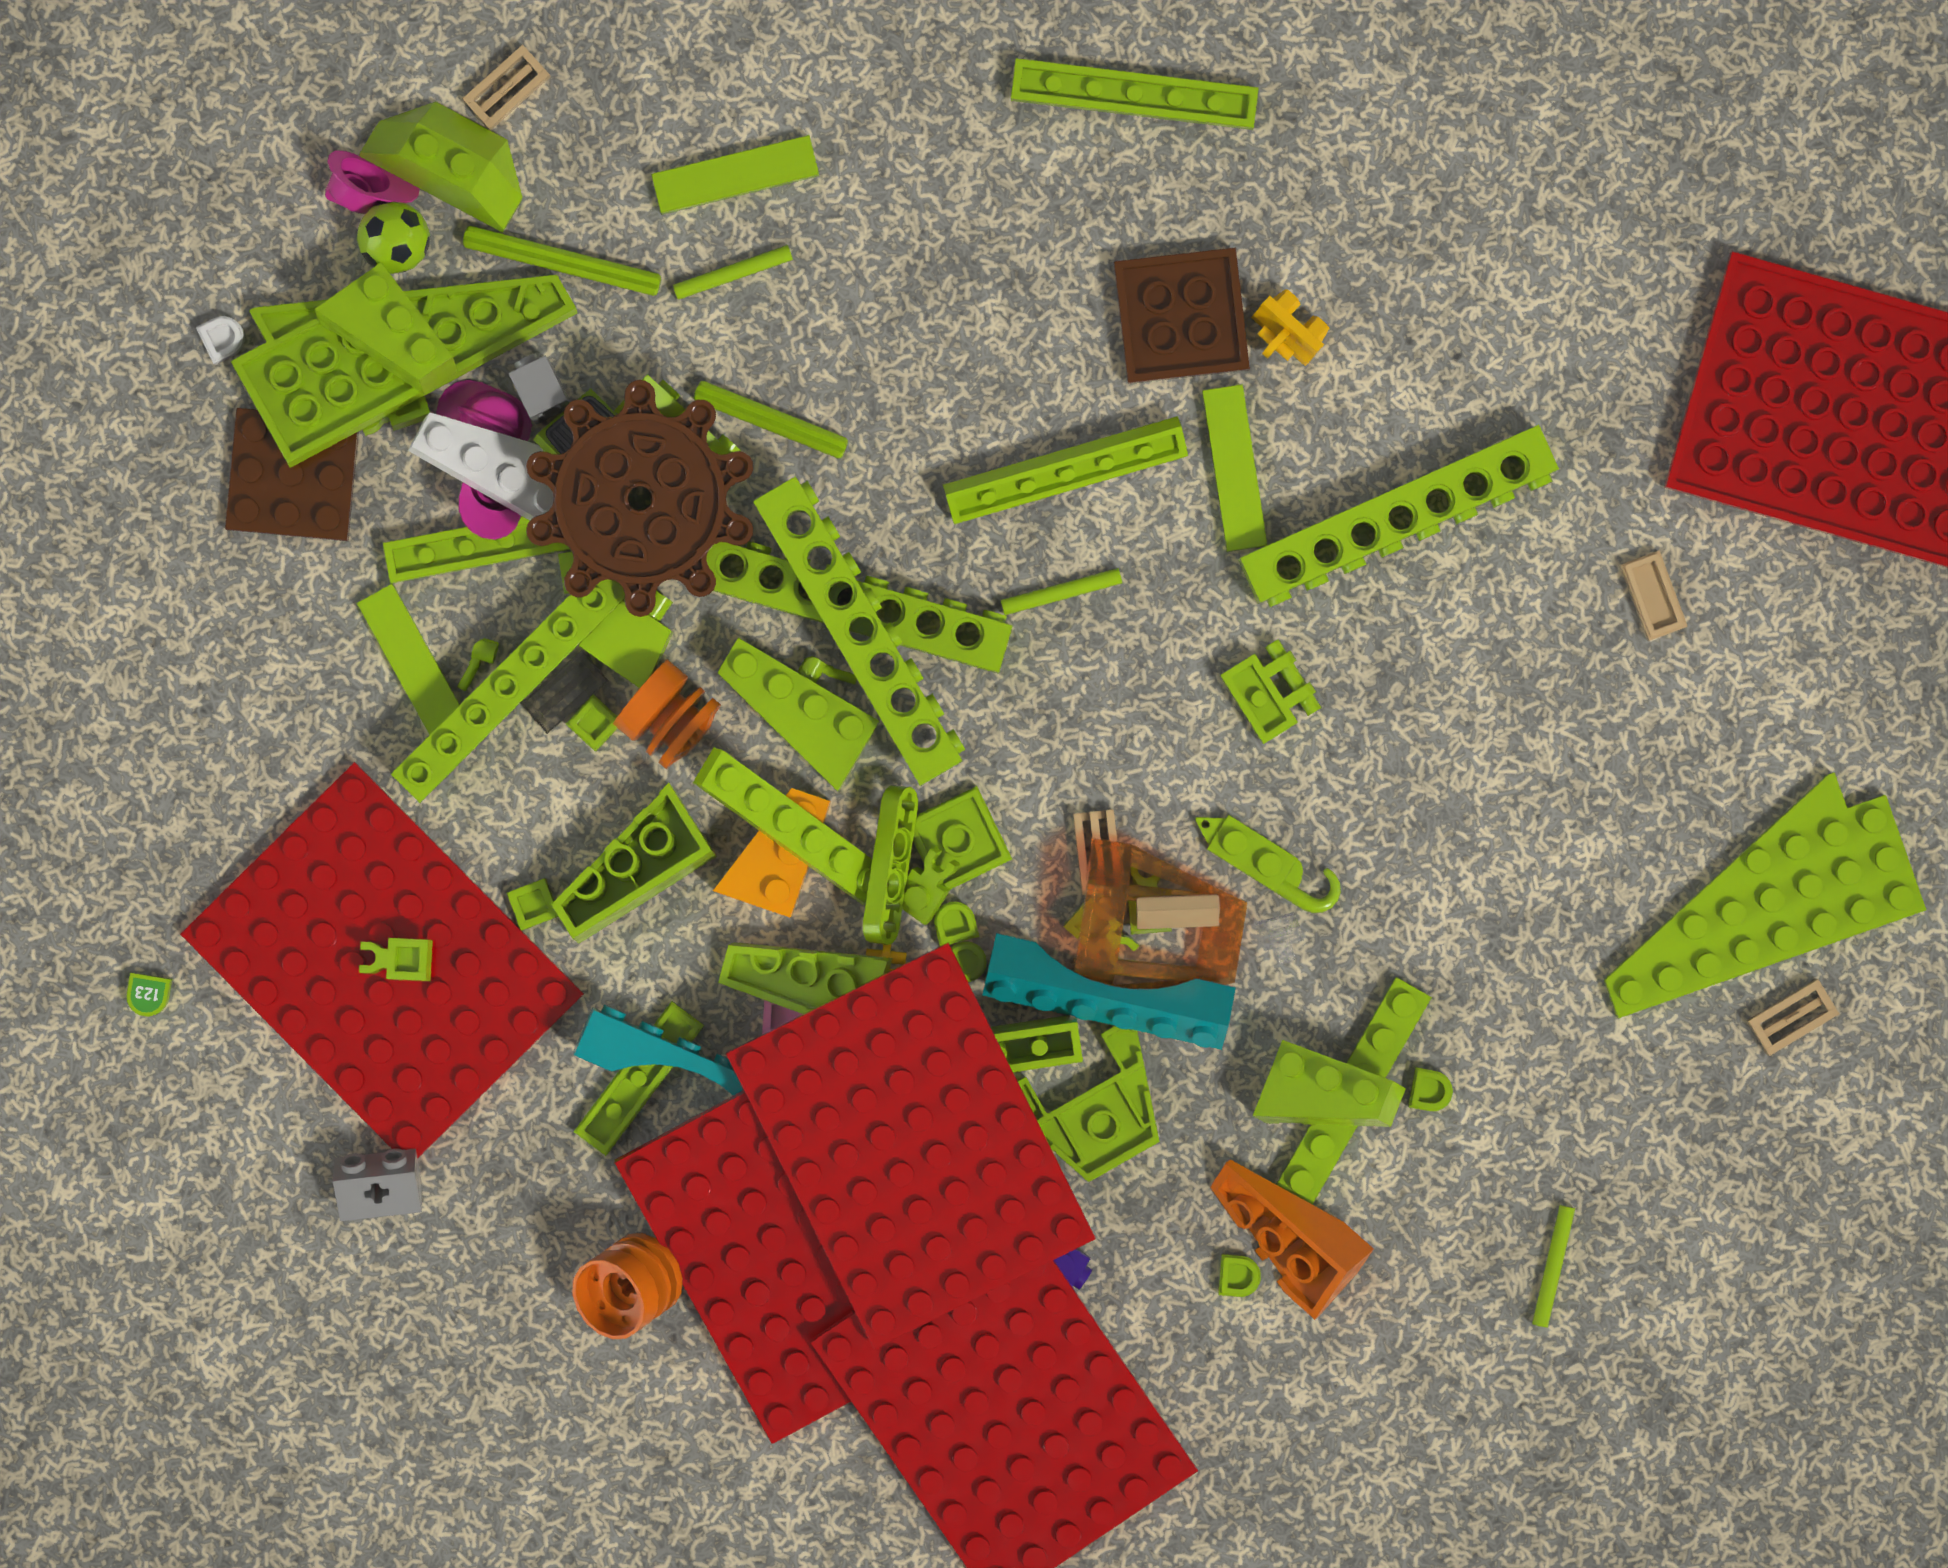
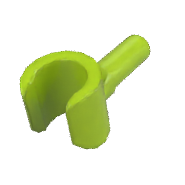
M483 638L474 644L469 666L457 685L459 689L467 690L479 669L481 661L494 663L499 647L497 641Z
M813 656L805 658L798 669L799 674L817 683L822 673L831 678L854 685L857 681L855 674L834 668Z

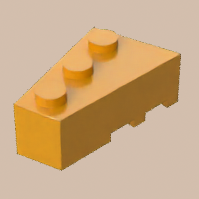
M793 788L789 790L786 794L789 799L822 823L825 822L831 801ZM758 831L713 891L791 918L809 866Z

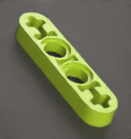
M891 785L886 788L882 796L863 918V934L869 943L890 945L896 940L899 933L918 810L917 793L912 787Z

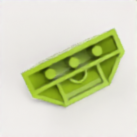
M436 101L379 121L359 153L361 158L502 233L523 198L508 140Z

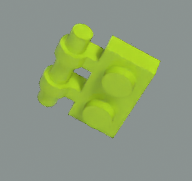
M1279 639L1265 647L1273 662L1265 667L1262 666L1256 654H1253L1220 675L1262 744L1267 743L1298 723L1290 710L1296 704L1300 703L1307 716L1322 708L1313 695L1316 692L1311 682H1305L1294 664L1297 661L1291 650L1286 652ZM1278 672L1282 674L1292 690V693L1284 698L1270 678Z

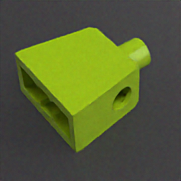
M657 590L655 594V607L650 614L642 617L632 615L625 606L624 598L579 644V647L638 688H641L656 671L673 635L670 629L660 623V620L673 602Z

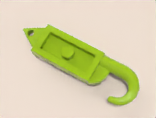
M1230 815L1226 818H1195L1208 844V851L1300 909L1310 913H1323L1331 909L1338 901L1341 893L1340 881L1330 869L1326 868L1323 870V874L1330 883L1328 894L1320 899L1314 898L1298 888L1302 880L1303 867L1297 857ZM1204 820L1209 822L1208 828L1202 827Z

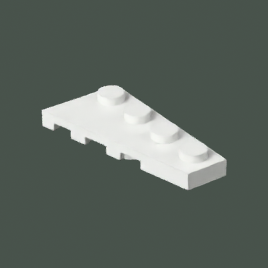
M430 412L425 417L408 449L414 455L528 520L546 513L553 505L554 497L552 490L544 483L531 479L526 470L528 458L535 452L543 451L538 444Z

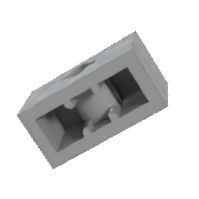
M535 353L524 357L514 363L516 370L508 373L530 419L535 424H539L563 412L565 407L571 402L552 362L546 355L540 358Z
M391 1149L383 1153L365 1155L353 1153L344 1157L334 1158L333 1186L340 1221L422 1212L423 1187L416 1149Z

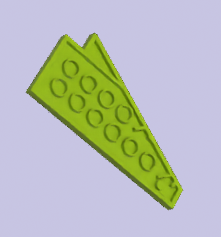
M558 275L404 291L451 353L458 372L427 394L578 314L577 308ZM326 300L254 307L250 309L249 312L266 343L231 361L233 368L289 468L425 396L385 369L381 363L354 348L350 342L320 325L314 309Z
M1835 772L1825 775L1604 979L1616 1017L1621 1018L1926 911L1887 796L1882 795L1847 807Z

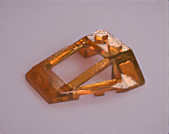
M1092 838L1086 872L1087 886L1078 945L1071 971L1096 982L1128 989H1159L1180 985L1193 979L1222 985L1235 983L1247 901L1180 869L1166 860L1164 861L1134 844ZM1130 868H1137L1193 891L1130 885ZM1219 895V926L1201 927L1196 966L1118 959L1127 901L1137 902L1139 897ZM1115 975L1167 980L1113 985Z

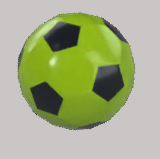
M384 201L373 206L362 217L358 227L357 242L360 252L368 264L375 267L382 262L390 274H397L415 268L423 260L429 248L430 232L419 210L407 203Z

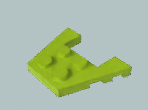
M1114 1026L1101 1033L1121 1072L1050 1113L1045 1111L1027 1077L1018 1081L1051 1149L1087 1182L1093 1181L1160 1142L1138 1031L1120 1029Z

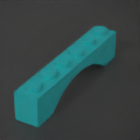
M996 933L982 996L995 998L1001 1002H1013L1035 1007L1041 1011H1053L1075 1016L1081 1020H1092L1110 1024L1120 1029H1132L1150 1033L1160 1038H1172L1194 1043L1204 1048L1211 1047L1222 1050L1230 1023L1236 987L1200 979H1193L1180 985L1159 989H1128L1109 986L1087 979L1067 969L1049 956L1036 942Z
M605 1004L601 1011L592 1007L573 1051L574 1056L611 1072L641 1065L674 1066L705 1076L721 1085L732 1096L744 1090L728 1057L718 1053L714 1059L699 1053L702 1046L682 1037H679L677 1043L662 1037L663 1029L645 1021H641L639 1027L624 1021L626 1013Z

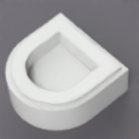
M219 316L196 327L215 365L236 355L244 345V330L236 320L230 317Z

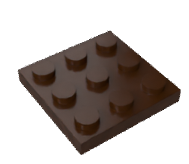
M1236 247L1114 261L1128 384L1250 370Z
M236 408L225 530L349 542L359 431L289 468L258 410Z

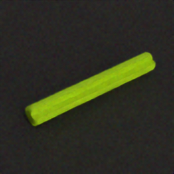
M700 381L695 390L694 400H706L714 406L715 410L835 458H842L848 446V439L846 437L706 381Z

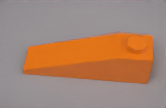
M1231 1159L1225 1163L1210 1187L1239 1228H1248L1258 1241L1259 1247L1255 1249V1252L1263 1261L1269 1257L1282 1277L1277 1280V1283L1284 1293L1314 1320L1323 1313L1356 1276L1374 1250L1340 1219Z

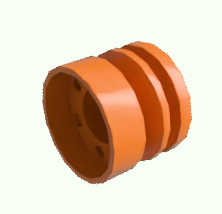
M668 659L641 686L613 723L632 741H636L649 730L654 735L646 750V753L650 756L663 744L668 746L669 748L658 762L665 769H668L674 762L690 753L712 726L714 716L721 706L719 702L712 698L701 710L696 708L695 706L706 692L701 687L696 689L687 698L683 697L680 692L685 686L688 676Z
M633 1233L621 1238L578 1269L573 1279L572 1295L577 1311L585 1323L594 1331L610 1339H627L676 1304L682 1293L683 1278L677 1260L668 1248L659 1244L657 1238L644 1233Z

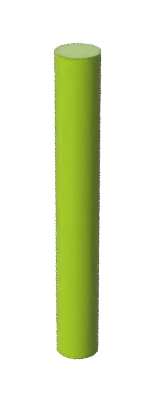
M785 245L673 284L677 299L680 300L792 261L793 258L789 246Z
M1119 568L1000 601L1006 616L1122 584Z
M1559 1205L1532 1324L1548 1328L1575 1213V1208Z

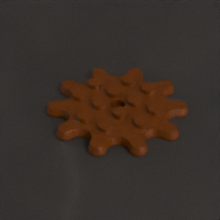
M635 380L628 384L625 389L623 409L613 417L600 416L587 401L582 399L569 402L564 410V420L573 434V443L570 449L562 454H551L544 451L535 452L528 458L526 463V470L531 479L547 485L552 490L554 497L553 505L549 511L535 516L528 522L526 532L529 540L538 546L562 543L571 549L573 564L564 578L565 588L570 595L575 597L587 596L599 582L607 579L614 580L624 589L627 610L632 615L638 617L647 616L652 612L656 602V590L666 580L674 579L680 581L694 596L705 597L709 595L716 585L715 575L707 564L709 549L719 542L740 546L746 544L753 535V526L750 520L743 515L731 511L726 502V495L730 487L748 479L752 474L753 461L750 456L741 451L717 454L709 448L707 433L716 419L715 408L710 402L699 399L695 400L679 416L666 417L656 407V395L653 386L645 380ZM643 486L650 491L651 502L647 508L636 510L629 505L628 495L634 487Z

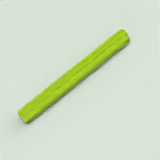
M467 226L464 233L463 245L468 249L652 296L657 295L661 285V276L658 273L474 226Z

